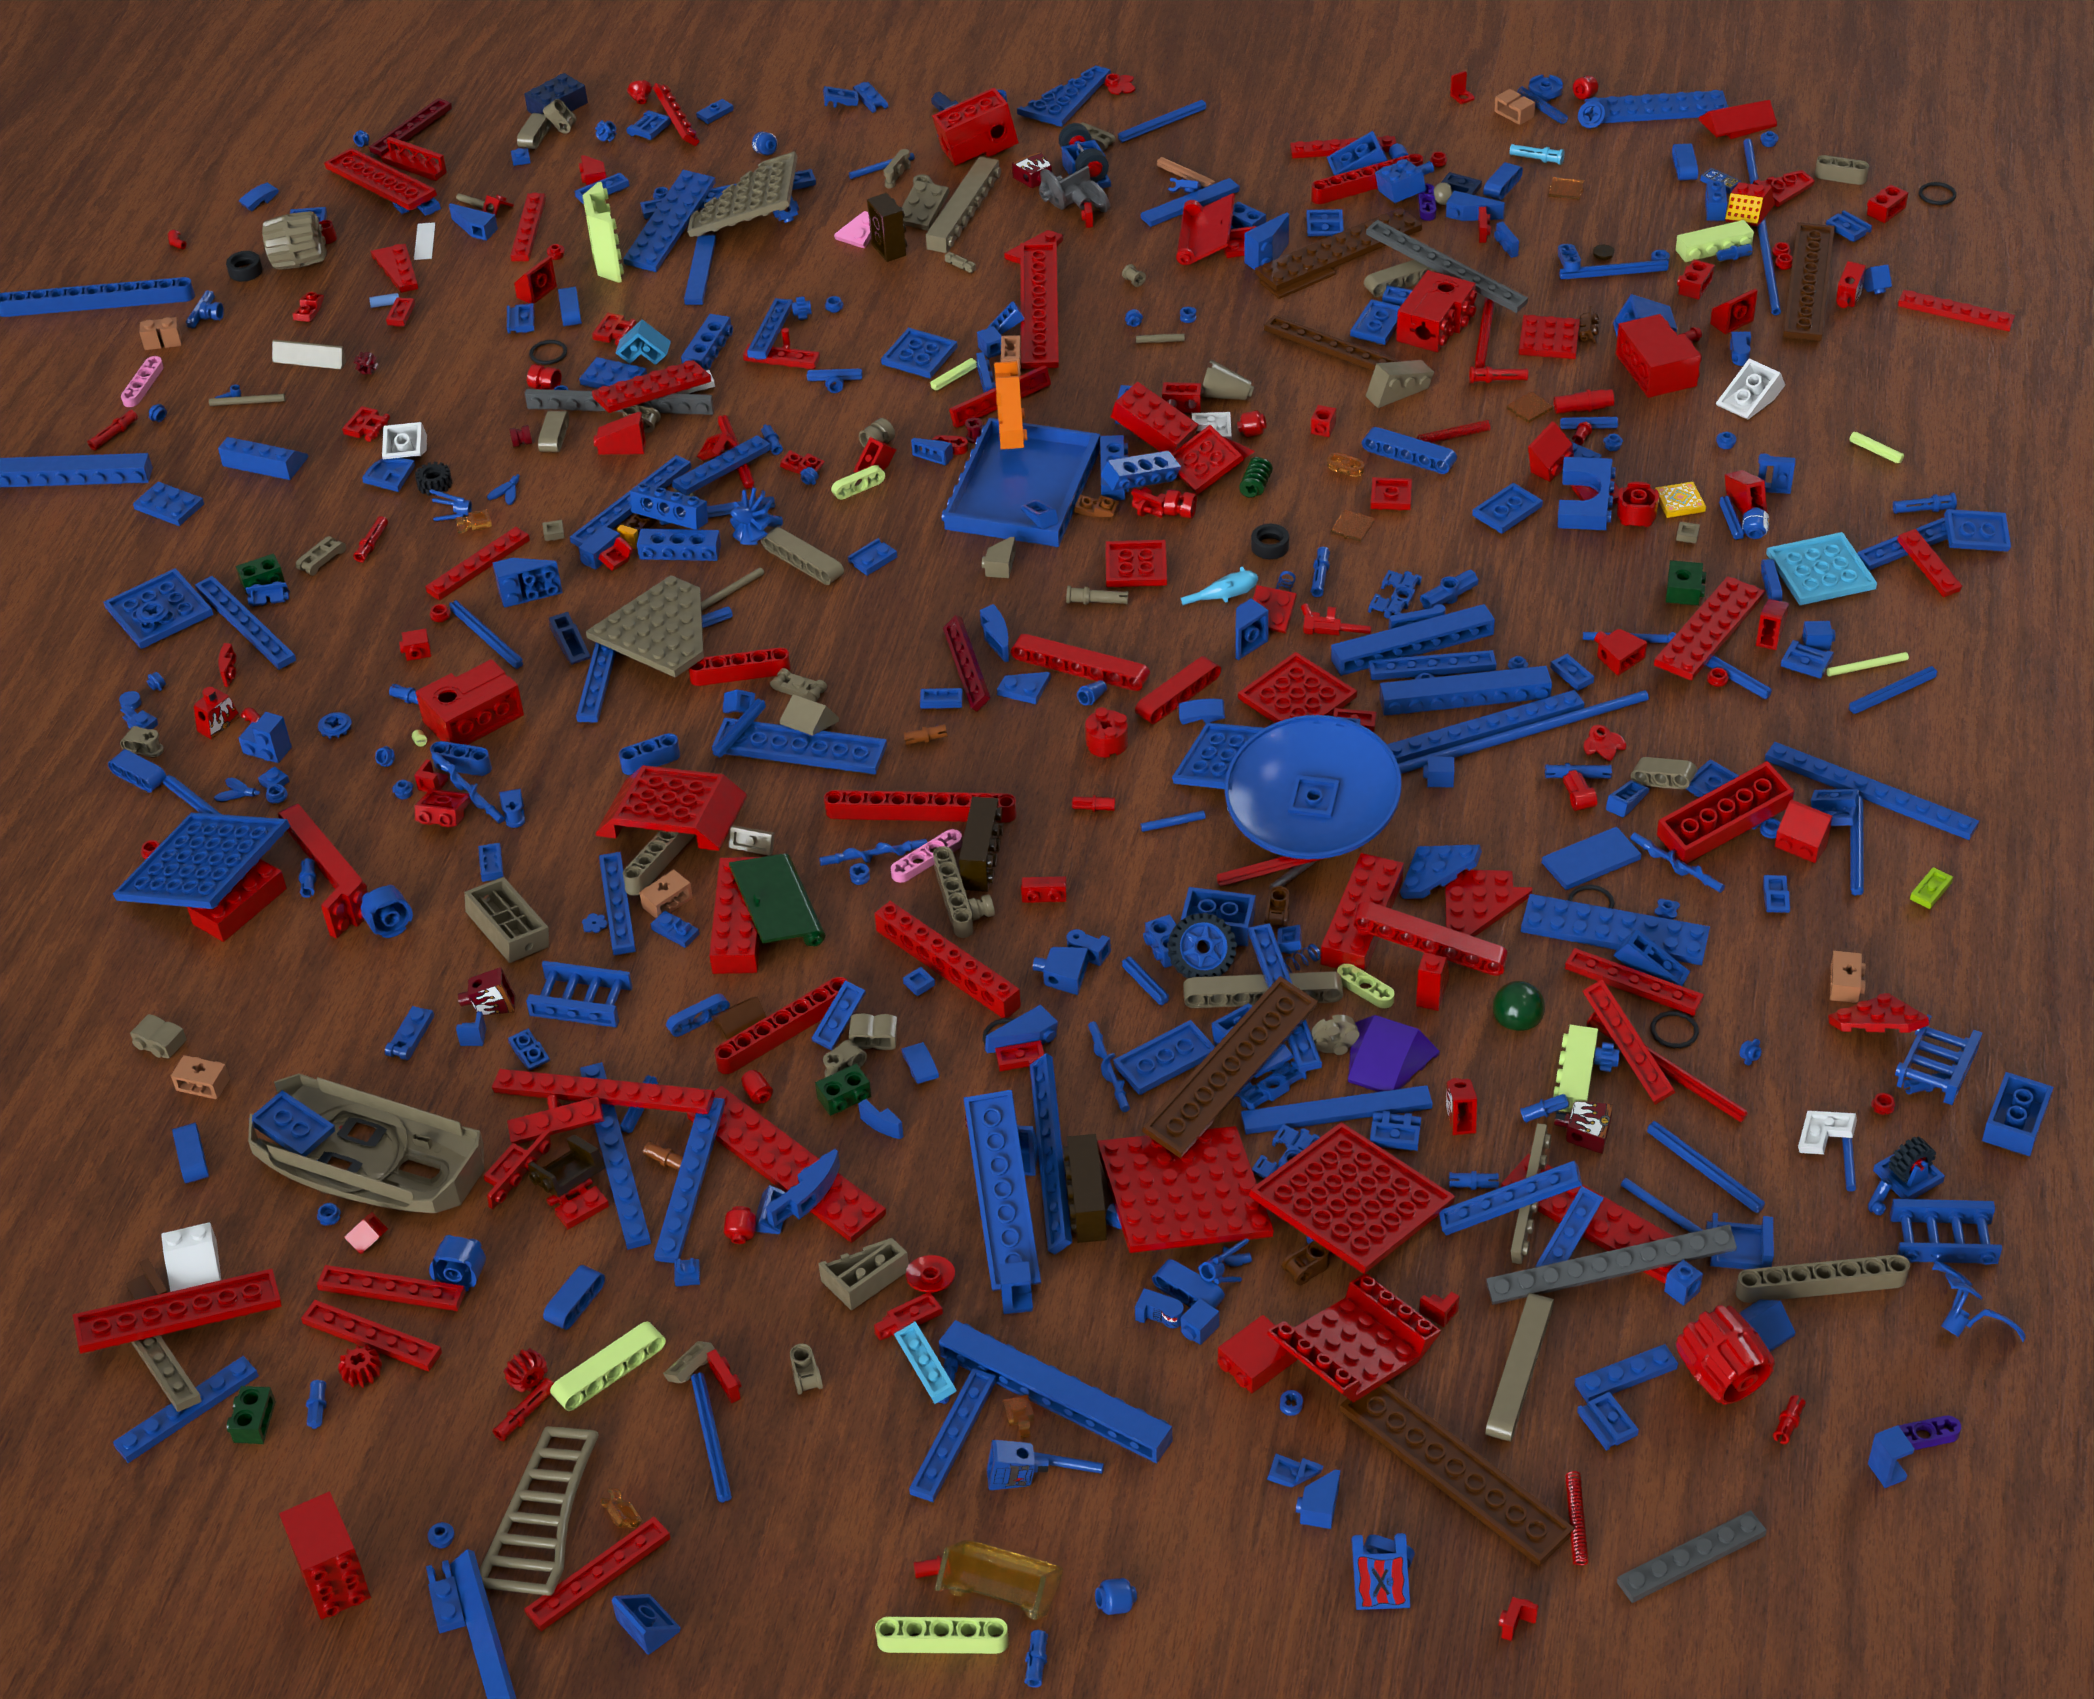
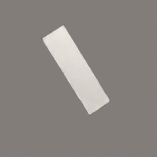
M435 223L418 224L414 260L432 259Z

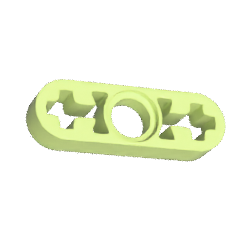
M873 465L837 480L832 485L831 491L838 499H846L882 483L885 479V472L879 466ZM862 479L861 483L855 486L856 481Z
M1342 964L1338 967L1337 973L1341 975L1342 986L1379 1008H1389L1393 1005L1394 990L1352 964ZM1363 983H1368L1371 985V987L1368 989L1361 988L1359 985Z

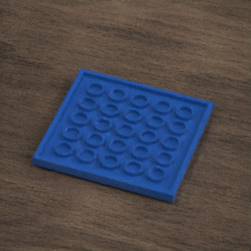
M190 813L120 885L113 895L116 901L214 909L232 891L233 887L245 877L246 873L258 863L259 859L271 849V846L284 835L290 824L287 819Z

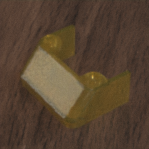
M963 1540L945 1547L935 1590L942 1591L948 1588L950 1589L949 1593L964 1597L965 1593L976 1592L1019 1605L1025 1611V1616L1038 1620L1048 1613L1061 1581L1063 1568L982 1543Z

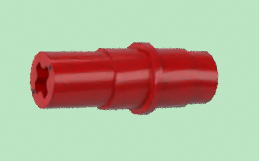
M1586 389L1585 392L1556 396L1553 399L1554 410L1556 414L1574 411L1592 412L1596 409L1614 406L1613 390L1600 389L1590 391V389Z

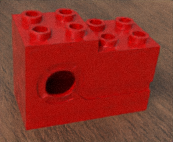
M995 87L932 115L941 148L955 166L973 157H978L982 153H985L987 157L996 155L998 152L1009 149L1019 143L1008 103Z
M1427 270L1398 309L1396 341L1438 353L1442 346L1446 345L1449 336H1452L1453 333L1460 334L1463 328L1467 327L1470 318L1475 316L1476 283Z
M1661 314L1619 323L1616 356L1647 398L1697 386L1698 378L1700 377L1699 366L1702 361L1701 353L1696 350L1692 341L1685 334L1677 335Z
M492 659L457 677L450 673L415 691L423 723L441 741L468 745L524 716L518 684L510 676H507L505 671Z
M330 1491L279 1513L299 1569L321 1620L335 1616L340 1611L359 1605L371 1598L355 1548Z

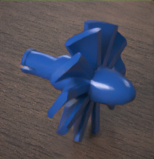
M752 488L750 501L747 499L746 490H743L742 502L745 507H742L736 501L733 504L734 509L731 511L733 518H730V523L735 531L732 535L740 541V544L757 545V541L768 534L764 530L767 526L775 528L783 524L781 516L768 513L772 504L771 500L762 508L765 497L764 490H762L757 500L756 488Z

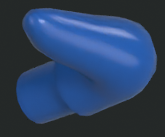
M1224 1246L1223 1253L1229 1250V1248ZM1250 1253L1231 1254L1223 1261L1227 1266L1234 1267L1250 1263L1252 1258Z

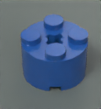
M393 885L376 888L371 892L365 893L362 897L361 914L376 935H382L384 938L395 937L404 932L405 926L412 920L413 912L401 892Z
M452 1235L445 1236L429 1266L431 1278L434 1281L438 1279L442 1283L462 1285L465 1287V1291H468L472 1286L474 1287L486 1262V1256L481 1249V1243L476 1239H466Z

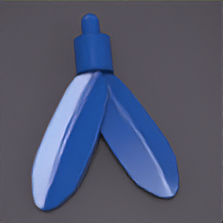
M520 475L513 476L509 482L492 490L487 495V499L493 500L505 494L506 503L512 505L516 500V484L519 482Z
M227 778L225 780L226 785L232 790L221 792L214 799L216 801H228L244 796L255 797L260 794V791H257L256 788H248L236 778Z

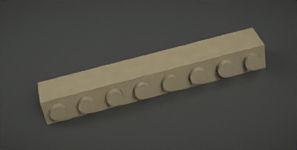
M978 157L926 233L927 250L947 253L954 246L957 237H960L963 228L967 226L968 221L974 216L976 209L980 207L990 188L994 186L996 179L1000 177L1001 168L999 167V160Z

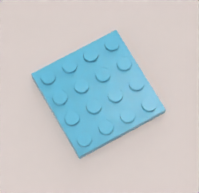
M1843 532L1767 548L1766 555L1769 559L1774 560L1777 572L1799 606L1870 591L1877 587V582Z

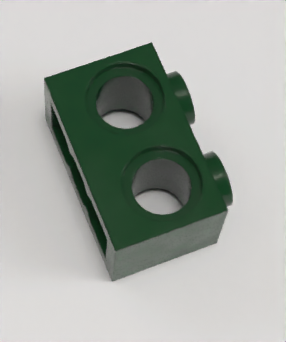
M274 553L236 566L240 583L246 594V587L256 584L269 585L273 582H285L281 566Z
M857 1063L815 1082L817 1098L830 1116L871 1097L870 1081Z
M240 1387L239 1394L235 1396L233 1401L234 1411L232 1417H229L227 1420V1432H230L234 1443L264 1444L276 1403L271 1387Z

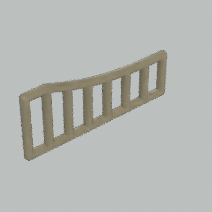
M553 1426L544 1428L480 1567V1574L485 1589L547 1596L554 1593L564 1570L567 1530L573 1501L588 1459L599 1437L597 1431ZM551 1437L586 1440L581 1451L547 1448ZM542 1458L577 1461L573 1472L537 1469ZM532 1479L569 1482L565 1494L528 1490ZM523 1500L562 1504L560 1516L518 1512ZM513 1522L558 1527L556 1539L508 1534V1531ZM503 1544L555 1549V1558L553 1562L498 1556V1553ZM493 1566L551 1572L546 1584L487 1578Z

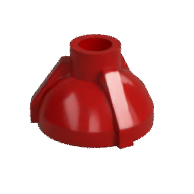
M646 80L632 82L627 88V93L636 100L637 104H645L652 91L651 83Z

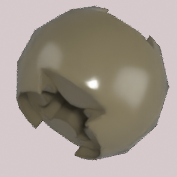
M1441 182L1434 188L1435 201L1439 205H1447V201L1452 195V188L1447 182Z

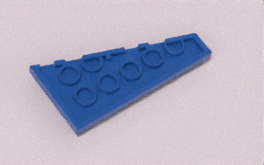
M1094 66L1081 73V77L1077 79L1072 78L1068 80V84L1064 86L1059 85L1042 94L1041 99L1037 101L1031 100L1028 102V106L1024 108L1020 106L1017 108V114L1062 127L1105 82L1106 76L1111 74V69Z

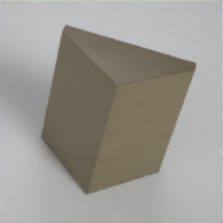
M794 694L780 719L781 725L812 736L839 722V717L826 705Z

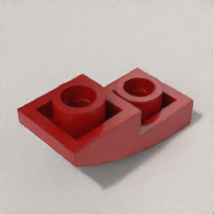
M316 292L306 293L299 300L300 307L293 313V320L311 322L322 305L324 295L317 294Z
M790 450L781 460L780 467L801 474V471L807 467H811L818 472L825 461L809 453L803 457Z
M229 643L223 644L218 660L224 687H229L231 681L236 677V668L234 667L236 653L233 650L232 644Z

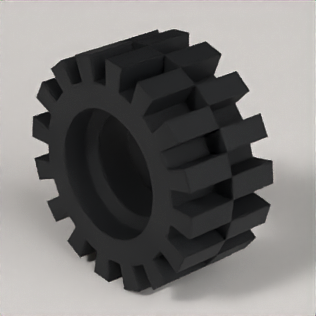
M429 462L427 466L423 464L421 465L422 468L419 467L415 472L417 487L422 494L426 493L430 496L431 493L429 491L431 489L447 492L448 488L452 486L450 469L442 462L440 464L438 462H434V464Z

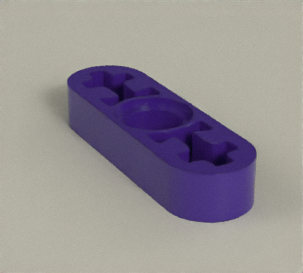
M1425 183L1426 190L1418 193L1419 215L1422 220L1431 221L1436 218L1434 186Z
M1941 1416L1898 1425L1914 1447V1450L1954 1442L1959 1438L1961 1423L1953 1416ZM1925 1430L1929 1432L1931 1437L1924 1439L1919 1437L1916 1432Z

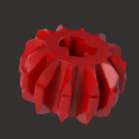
M358 1345L354 1350L347 1348V1355L340 1356V1363L338 1364L339 1373L345 1383H349L353 1388L358 1384L363 1388L367 1382L373 1384L374 1378L380 1377V1369H382L381 1359L375 1349L371 1350L368 1345L362 1349Z
M529 1348L526 1351L520 1350L518 1355L513 1354V1359L506 1362L508 1367L503 1372L505 1373L507 1383L522 1393L525 1390L530 1392L535 1385L538 1386V1383L545 1379L544 1374L547 1373L548 1368L545 1358L540 1353L538 1354L535 1350Z

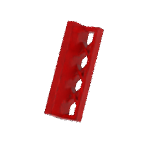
M393 137L387 138L389 151L381 157L383 163L437 181L447 173L442 154ZM433 158L438 159L439 164Z

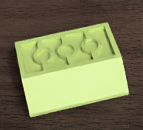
M597 182L583 194L593 259L598 276L619 283L622 282L621 275L624 274L622 263L619 264L618 261L622 258L620 249L616 248V245L619 244L617 233L614 234V230L617 229L615 218L611 219L609 203L606 204L605 199H609L607 188L603 189L602 182Z

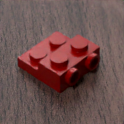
M430 789L415 804V821L426 825L457 826L464 818V809L472 802L470 794Z
M347 876L321 904L330 936L338 938L350 924L358 927L364 920L361 914V905L367 886L362 880H356Z

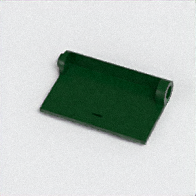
M778 854L729 862L731 872L762 943L802 936L807 946H818L824 941L826 937L825 932L790 855Z

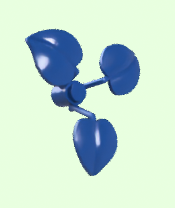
M1934 1262L1932 1270L1946 1272L1945 1276L1951 1289H1958L1952 1308L1941 1325L1943 1328L1959 1337L1966 1326L1971 1328L1980 1318L1989 1316L2007 1323L2017 1331L2022 1342H2024L2026 1337L2023 1330L2011 1319L1991 1309H1984L1969 1320L1970 1314L1961 1309L1969 1292L1980 1300L1983 1297L1962 1274L1942 1262Z

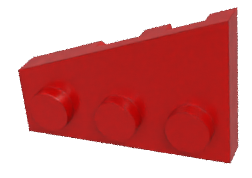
M1803 170L1783 174V177L1774 178L1772 176L1764 181L1754 180L1753 184L1772 187L1775 206L1779 207L1812 187L1815 180Z

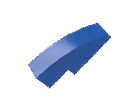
M992 604L980 610V622L984 630V640L1006 663L1009 661L1007 626L1000 611Z

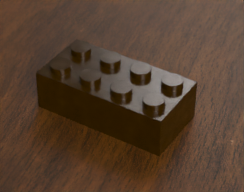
M972 797L959 857L960 876L964 889L967 891L988 892L989 884L994 882V870L992 869L997 867L996 851H1000L1001 840L999 836H1003L1004 824L1000 823L1003 810L1002 807H999L998 798Z
M1096 1134L1067 1136V1146L1063 1147L1064 1161H1068L1064 1162L1066 1180H1068L1066 1181L1068 1199H1070L1068 1200L1069 1214L1071 1218H1075L1070 1219L1071 1233H1076L1077 1243L1107 1240L1105 1204Z

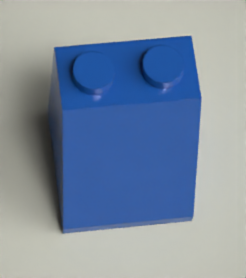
M1631 294L1613 321L1616 336L1618 335L1619 323L1661 314L1668 321L1673 331L1677 332L1671 307Z

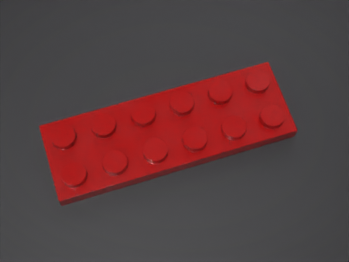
M688 360L683 364L668 366L663 370L652 371L643 376H635L630 380L618 381L610 386L599 387V389L592 391V397L608 413L709 383L711 382V375L694 360Z

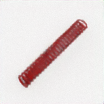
M1489 420L1468 425L1465 424V426L1433 431V433L1419 434L1417 439L1420 436L1422 441L1429 443L1441 442L1444 439L1464 437V435L1467 436L1470 433L1473 435L1476 432H1487L1491 430Z
M1570 1471L1566 1474L1565 1481L1569 1524L1575 1528L1571 1534L1573 1565L1584 1566L1589 1561L1583 1495L1581 1491L1582 1481L1579 1476L1581 1474L1578 1471Z

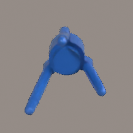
M432 489L429 491L432 494L454 500L432 499L433 502L452 505L453 512L457 513L434 517V521L464 519V515L470 516L472 510L471 500H465V498Z
M1249 1239L1242 1240L1220 1256L1216 1254L1208 1261L1202 1263L1198 1267L1201 1277L1205 1281H1214L1216 1285L1222 1282H1241V1277H1222L1225 1270L1222 1261L1247 1244Z

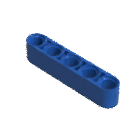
M1379 427L1371 428L1362 440V446L1368 452L1441 474L1449 472L1457 460V455L1452 449Z

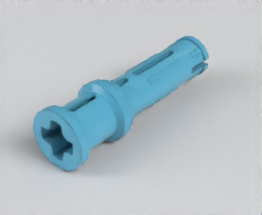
M1511 144L1509 153L1515 156L1541 159L1543 163L1549 161L1562 165L1565 151L1564 149H1560V151L1552 150L1550 147L1540 149Z

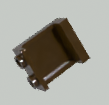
M575 1134L567 1138L570 1151L542 1168L532 1161L528 1163L530 1170L529 1178L533 1184L541 1186L547 1193L550 1192L558 1198L605 1169L599 1149Z

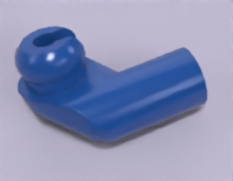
M1881 1179L1868 1203V1209L1871 1213L1874 1212L1875 1215L1879 1216L1885 1212L1886 1207L1883 1202L1893 1186L1890 1181Z

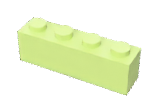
M1745 220L1680 234L1677 235L1676 252L1684 262L1715 256L1719 250L1728 249L1733 245L1750 244L1752 246L1754 231Z
M1570 1025L1569 1033H1564L1562 1047L1566 1048V1051H1561L1559 1065H1563V1069L1558 1068L1556 1082L1560 1083V1087L1555 1086L1553 1097L1565 1094L1569 1101V1107L1559 1111L1571 1113L1574 1102H1587L1597 1042V1028Z

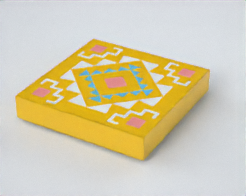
M1694 482L1656 487L1659 492V503L1667 518L1706 511V505Z

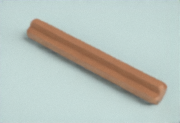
M1160 157L1157 160L1158 167L1186 180L1198 181L1204 188L1215 184L1214 180L1164 157Z

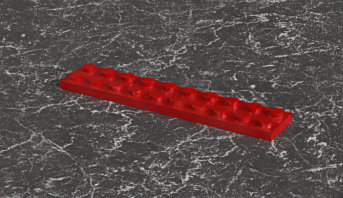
M1057 242L1020 243L1021 312L1024 320L1021 322V369H1033L1041 366L1059 368Z
M723 1086L714 1091L715 1098H722L725 1101L715 1140L782 1191L787 1192L791 1187L799 1184L798 1174L804 1168L818 1161L819 1158ZM687 1112L688 1119L694 1122L696 1113ZM838 1173L826 1195L810 1212L849 1242L853 1243L886 1215V1208Z

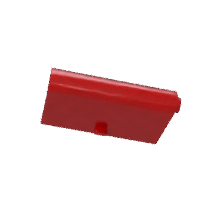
M1234 193L1205 207H1202L1196 200L1185 202L1176 254L1178 263L1190 265L1229 246L1235 200Z

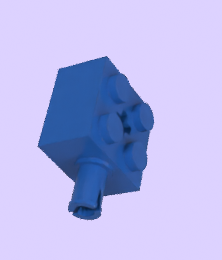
M1403 159L1391 166L1382 167L1381 170L1375 172L1378 191L1394 203L1426 190L1424 175L1434 172V166L1429 161L1417 167L1407 159Z

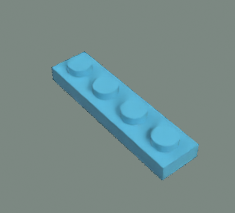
M916 1322L894 1333L934 1404L957 1391Z

